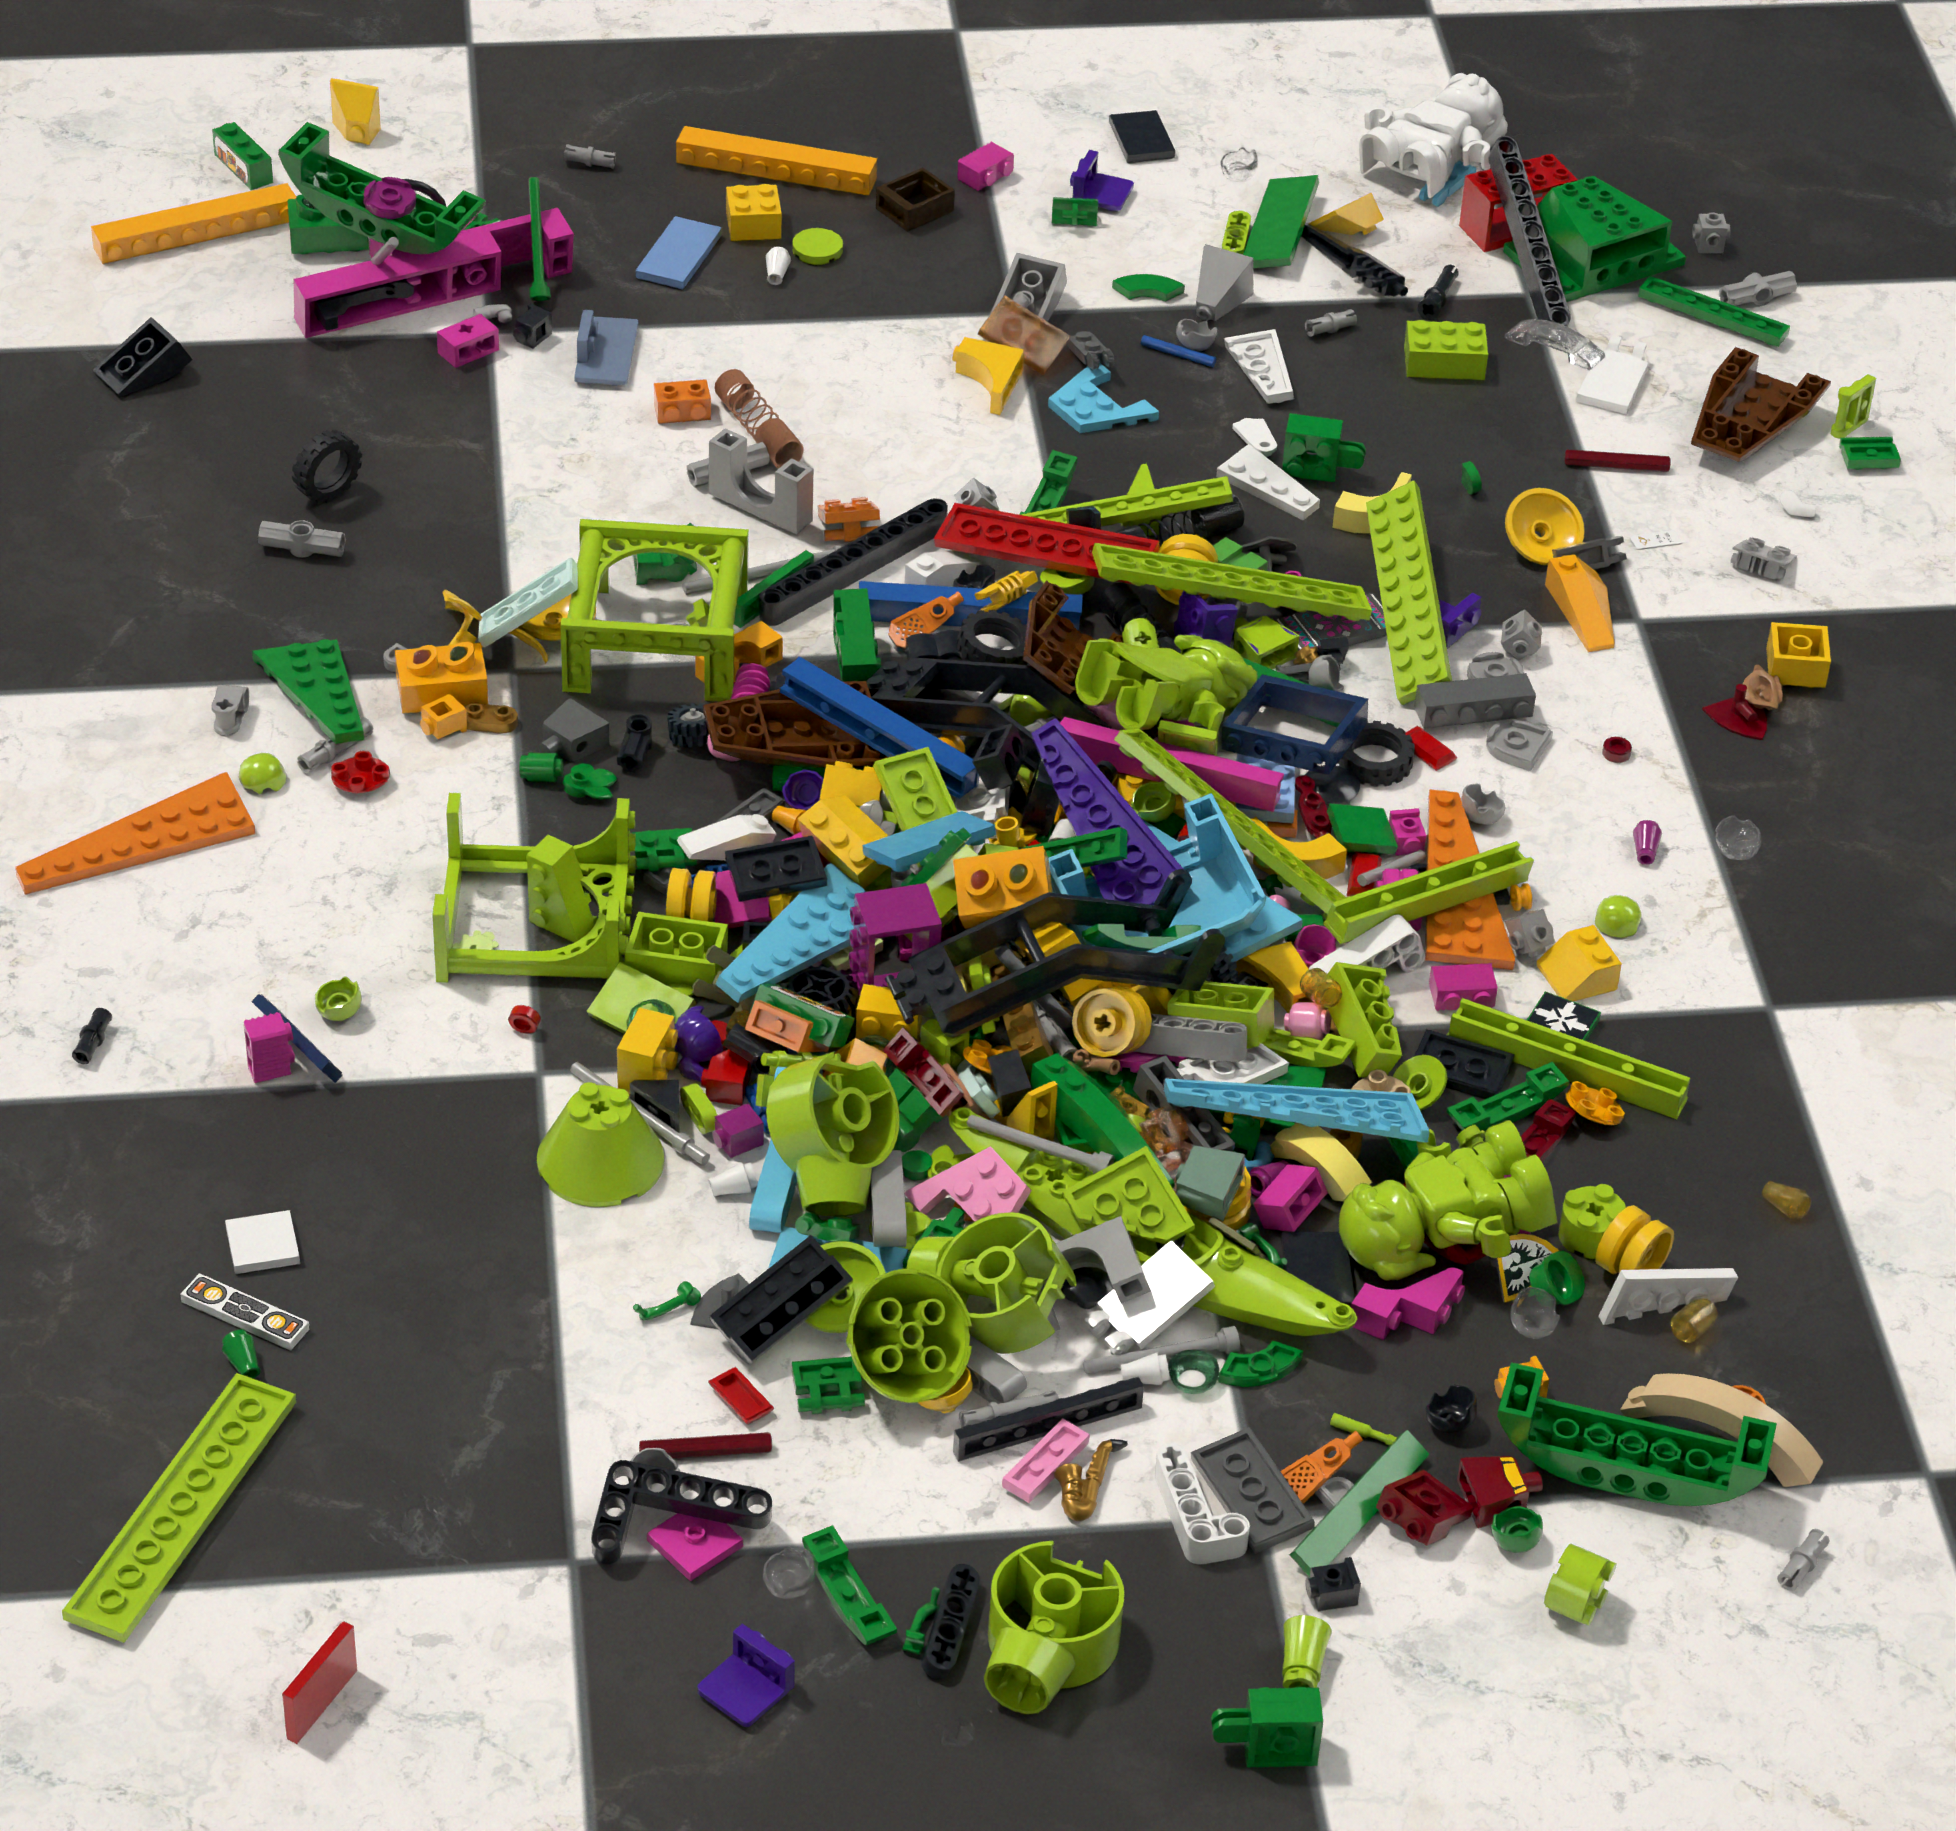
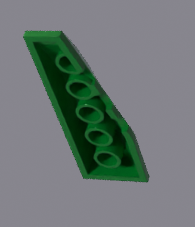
M1058 1053L1033 1063L1030 1082L1031 1090L1052 1081L1058 1084L1055 1115L1081 1139L1088 1141L1089 1146L1098 1154L1102 1151L1114 1155V1163L1147 1146L1171 1187L1174 1188L1175 1182L1120 1102L1082 1068Z

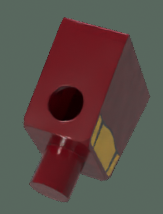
M1512 1456L1460 1458L1457 1482L1465 1501L1475 1507L1472 1517L1477 1528L1491 1525L1494 1514H1499L1506 1508L1516 1506L1527 1508L1529 1493L1542 1491L1543 1484L1540 1473L1535 1471L1522 1474L1516 1459Z

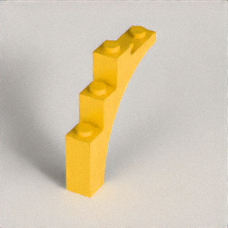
M1291 941L1261 948L1235 961L1237 968L1234 970L1238 971V975L1245 971L1268 983V988H1274V999L1280 1003L1287 1013H1290L1292 1005L1298 1002L1320 1003L1321 987Z

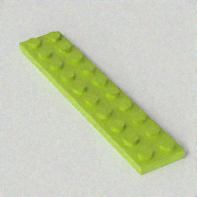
M1411 481L1366 502L1396 695L1402 705L1415 700L1417 685L1452 681L1419 486L1415 481Z
M1094 543L1092 551L1099 576L1112 582L1124 580L1137 586L1149 584L1163 590H1172L1174 588L1184 590L1192 595L1204 593L1210 594L1217 599L1229 597L1247 604L1259 602L1272 608L1284 606L1290 607L1297 612H1306L1308 610L1318 612L1327 617H1332L1333 615L1344 616L1352 621H1359L1360 619L1370 620L1372 613L1371 606L1361 586Z
M1141 729L1120 730L1114 740L1121 745L1119 749L1130 758L1135 756L1143 763L1141 767L1147 773L1154 777L1158 775L1165 781L1164 786L1176 795L1180 793L1188 800L1186 803L1212 793L1242 850L1248 849L1256 855L1254 859L1266 869L1271 868L1278 873L1277 878L1284 885L1290 888L1293 886L1300 891V897L1311 906L1317 905L1324 911L1323 916L1326 919L1332 902L1347 898Z
M236 1373L62 1610L63 1620L125 1643L296 1404V1394Z

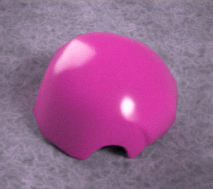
M1312 924L1302 928L1293 946L1309 969L1314 963L1336 950L1337 939L1326 927Z

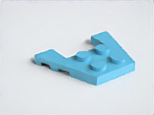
M1100 362L1098 369L1092 370L1087 366L1048 399V407L1079 433L1110 429L1114 423L1124 422L1128 426L1137 424L1139 419L1148 418L1149 422L1157 421L1159 418V411L1145 399L1121 408L1098 389L1097 385L1109 381L1111 377V371Z

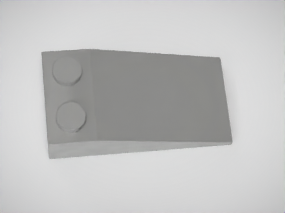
M1016 253L984 328L982 337L986 336L987 329L999 320L1019 293H1023L1030 298L1031 305L1007 333V339L1003 343L1032 349L1058 305L1067 284L1065 264Z

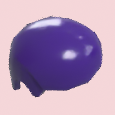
M805 769L791 774L782 787L786 804L794 809H810L820 800L824 778L815 771Z

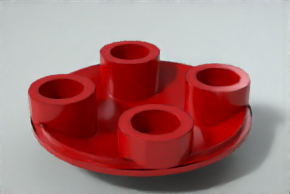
M359 751L355 753L354 757L334 763L331 766L333 784L343 791L352 793L376 790L382 787L390 777L389 766L383 761L372 757L369 751Z

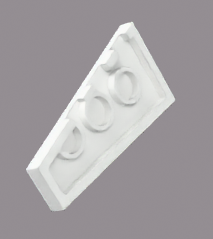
M1275 329L1224 338L1225 347L1268 404L1294 399L1293 389Z
M1250 444L1217 468L1216 477L1227 476L1230 484L1301 520H1305L1319 509V498Z
M1733 1268L1621 1270L1599 1314V1318L1603 1325L1614 1323L1616 1317L1627 1315L1628 1319L1632 1320L1642 1318V1312L1656 1309L1659 1314L1671 1312L1678 1305L1685 1303L1688 1308L1725 1301L1730 1295L1738 1276Z

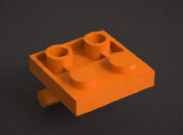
M866 497L852 498L851 503H841V500L832 499L824 501V505H817L818 517L825 524L842 523V529L824 530L825 541L843 540L844 542H852L879 527H861L860 521L880 520V509L872 501H868Z

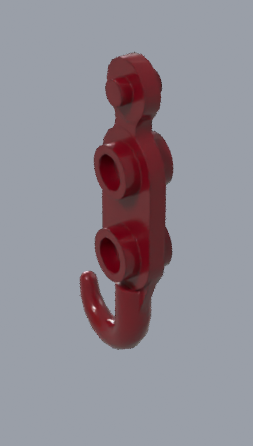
M1300 775L1296 777L1295 789L1302 794L1298 801V807L1307 831L1316 839L1328 833L1331 834L1332 825L1325 801L1320 794L1313 791L1315 781L1310 776Z

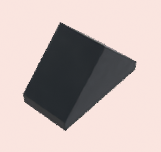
M1017 1049L987 1057L1002 1117L1009 1116L1024 1096L1032 1091Z
M634 1080L631 1082L630 1099L680 1133L679 1080Z

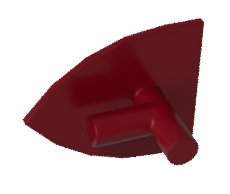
M1736 685L1733 698L1702 707V710L1724 729L1743 737L1763 740L1767 730V717L1764 709L1755 708L1745 699L1746 685Z

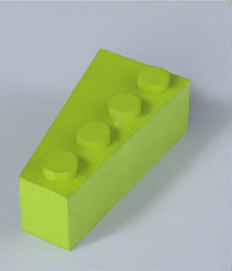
M1336 962L1319 986L1340 1037L1356 1041V1046L1349 1054V1057L1358 1077H1368L1369 1073L1373 1070H1383L1388 1075L1401 1058L1402 1052L1397 1028L1392 1025L1391 1021L1394 1018V1011L1388 1005L1389 987L1384 985V979L1387 977L1386 970Z

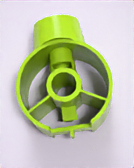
M834 1052L788 1066L778 1074L772 1083L767 1099L766 1114L769 1133L775 1149L786 1165L796 1173L802 1210L805 1213L813 1211L819 1216H849L865 1211L867 1208L872 1167L879 1165L890 1155L899 1132V1108L889 1079L875 1061L853 1065L841 1062V1055L839 1053L834 1054ZM822 1069L835 1073H832L831 1075H826L825 1079L819 1073V1071Z
M998 1213L981 1218L964 1228L955 1237H923L912 1249L907 1262V1269L926 1270L948 1282L960 1295L965 1306L969 1295L989 1298L997 1312L986 1314L969 1313L972 1325L969 1327V1333L995 1353L1000 1354L1016 1353L1030 1349L1053 1335L1055 1330L1047 1318L1056 1299L1063 1300L1065 1298L1061 1291L1065 1279H1067L1070 1286H1077L1072 1268L1044 1226L1036 1219L1020 1213ZM1048 1278L1041 1295H1039L1040 1290L1045 1282V1279Z
M1053 1541L1030 1544L1011 1553L996 1569L991 1585L988 1643L992 1654L984 1674L985 1687L1001 1705L1015 1712L1025 1714L1039 1713L1044 1710L1060 1689L1080 1686L1102 1675L1115 1660L1120 1643L1124 1586L1119 1573L1108 1560H1105L1101 1575L1084 1569L1083 1561L1081 1560L1076 1565H1072L1052 1557ZM1014 1600L1031 1616V1621L1026 1630L1015 1624L1003 1611Z

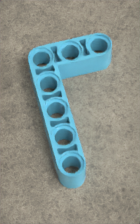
M778 1066L775 1072L774 1080L778 1076V1074L787 1067ZM772 1139L751 1205L749 1228L751 1230L781 1233L782 1227L786 1224L796 1189L797 1176L782 1160L775 1149Z

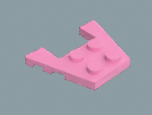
M990 1146L907 1190L904 1194L925 1215L950 1194L974 1221L998 1213H1018L1032 1190Z

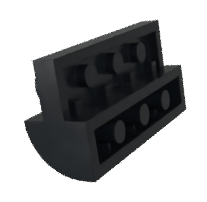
M810 1235L713 1312L709 1318L729 1341L732 1350L743 1361L752 1364L853 1283V1278L834 1256H829L813 1236Z

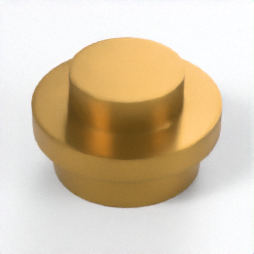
M1306 645L1294 654L1296 656V659L1293 661L1294 665L1312 664L1319 657L1317 653L1318 648L1316 646L1310 648L1309 645Z

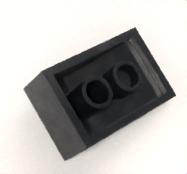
M150 317L99 363L93 371L120 397L173 378L193 359L177 339Z

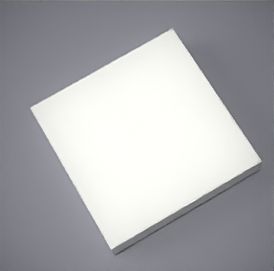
M290 1210L225 1220L235 1274L300 1264Z

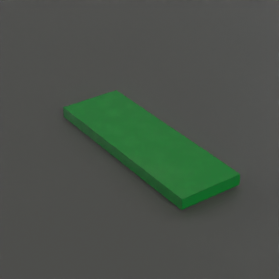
M1318 175L1269 180L1243 255L1253 258V269L1290 266L1292 264L1319 185Z

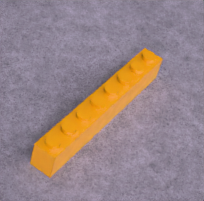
M684 126L676 141V163L863 195L870 194L877 179V158L688 126Z
M285 183L91 226L93 248L102 264L289 223L287 199H296V196L289 184Z

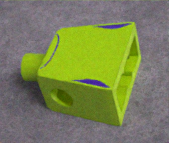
M1262 616L1251 622H1248L1243 617L1236 619L1233 630L1235 632L1233 649L1241 657L1270 669H1274L1276 665L1281 666L1296 658L1294 654L1298 651L1299 635L1268 616Z

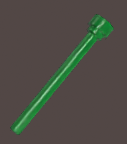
M531 177L529 178L534 282L532 287L529 288L530 300L546 301L551 299L550 287L547 286V282L544 280L539 178Z

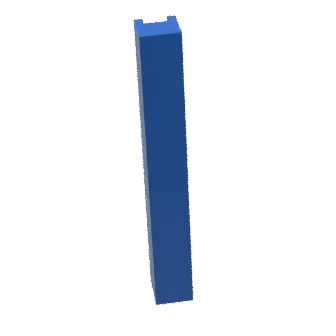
M859 581V589H868L871 621L891 622L940 596L949 598L956 592H959L964 601L954 607V614L941 626L961 627L964 618L967 619V616L971 613L976 614L977 611H980L981 608L992 602L989 597L983 600H976L974 594L982 590L979 588ZM1027 591L1025 595L996 611L1000 614L1002 612L1010 614L1009 617H1016L1021 620L1023 625H1027L1029 603L1037 592ZM1065 594L1069 598L1057 615L1069 619L1074 624V628L1079 631L1083 595ZM940 606L933 609L935 614H941L944 611Z
M800 656L782 670V675L786 678L785 685L780 688V693L887 757L929 747L949 794L958 799L962 798L973 788L978 787L980 776L972 763L973 759Z

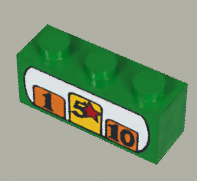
M235 122L226 123L212 129L214 155L250 190L273 183L271 157Z
M760 984L754 1001L761 1000L813 1022L809 1038L828 1047L845 1046L855 1019L776 984Z

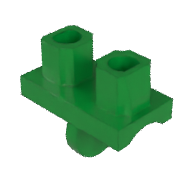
M1053 197L1051 223L1097 226L1098 199Z

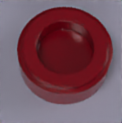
M1610 737L1604 741L1602 754L1608 761L1614 763L1626 762L1631 756L1632 745L1625 738Z

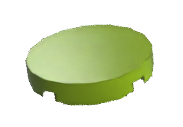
M823 228L806 229L796 234L793 238V254L798 255L799 260L813 265L827 264L830 259L834 258V261L839 259L843 253V240L839 234L832 230Z

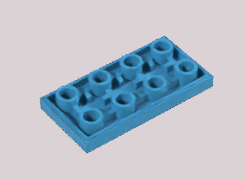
M960 811L862 845L863 855L875 860L877 864L891 867L895 872H904L911 868L910 865L920 863L931 851L936 854L942 848L939 842L951 830L956 833L964 827L972 835L962 846L964 847L966 844L976 846L985 843V839L996 835V829L994 824Z

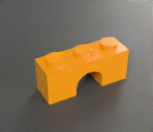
M759 621L734 634V682L737 670L739 669V663H755L766 668L783 659V637L763 621ZM695 656V676L703 683L704 656Z

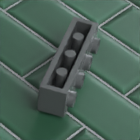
M1527 673L1417 685L1414 707L1423 728L1533 717L1536 693Z

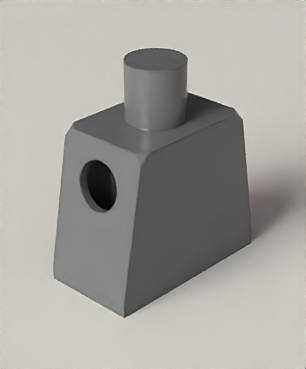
M569 698L543 722V742L539 744L540 753H557L569 762H575L610 745L609 722Z

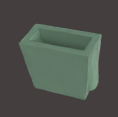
M1194 1145L1186 1163L1180 1164L1176 1175V1195L1182 1205L1223 1221L1244 1177L1245 1154Z

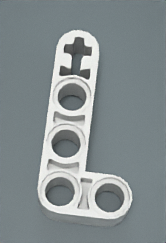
M1393 915L1309 967V970L1319 985L1336 962L1382 969L1396 962L1404 972L1408 973L1417 970L1423 964L1425 954L1418 933L1403 916Z
M1175 1443L1162 1445L1157 1451L1155 1479L1187 1560L1194 1564H1208L1243 1556L1247 1550L1250 1528L1247 1518L1238 1513L1212 1516L1184 1447Z

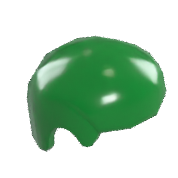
M1516 1506L1506 1508L1499 1514H1494L1491 1530L1494 1540L1502 1549L1513 1553H1522L1533 1549L1540 1541L1543 1533V1521L1541 1515H1537L1533 1510Z

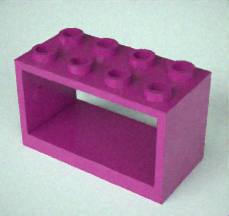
M927 883L855 894L854 907H850V918L854 929L849 930L850 944L853 948V952H849V964L853 972L849 975H852L853 981L857 982L859 995H861L863 984L888 987L885 978L888 975H893L894 978H897L899 973L874 976L875 938L913 933V956L941 942L942 923Z

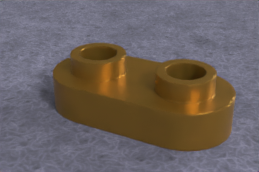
M470 703L464 706L467 715V730L509 733L518 726V713L512 707Z

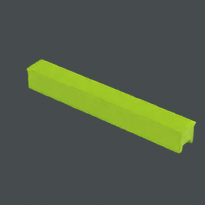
M1515 841L1332 902L1324 925L1337 941L1343 944L1352 941L1393 915H1401L1408 922L1511 887V885L1528 881L1534 859L1532 857L1525 858L1519 851L1520 844Z
M1464 998L1460 1001V1007L1456 1014L1453 1013L1451 1016L1449 1033L1447 1035L1515 1054L1513 1061L1515 1063L1536 1069L1553 1062L1569 1082L1578 1081L1596 1090L1601 1088L1610 1089L1616 1093L1617 1099L1674 1119H1678L1688 1100L1687 1093L1690 1077Z

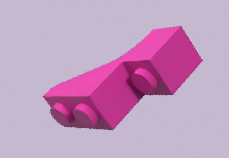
M1449 1268L1399 1290L1382 1289L1365 1283L1351 1304V1308L1357 1316V1322L1353 1328L1384 1340L1390 1330H1396L1402 1321L1434 1334L1440 1323L1445 1324L1447 1322L1453 1303L1458 1304L1463 1297L1465 1286L1462 1285L1464 1271L1457 1268Z

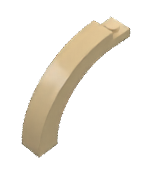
M1655 1374L1646 1387L1638 1386L1633 1388L1620 1409L1623 1416L1634 1419L1664 1415L1697 1420L1714 1426L1736 1439L1739 1438L1743 1415L1777 1423L1768 1466L1783 1487L1811 1484L1823 1464V1460L1808 1440L1778 1412L1751 1395L1715 1380L1686 1374Z

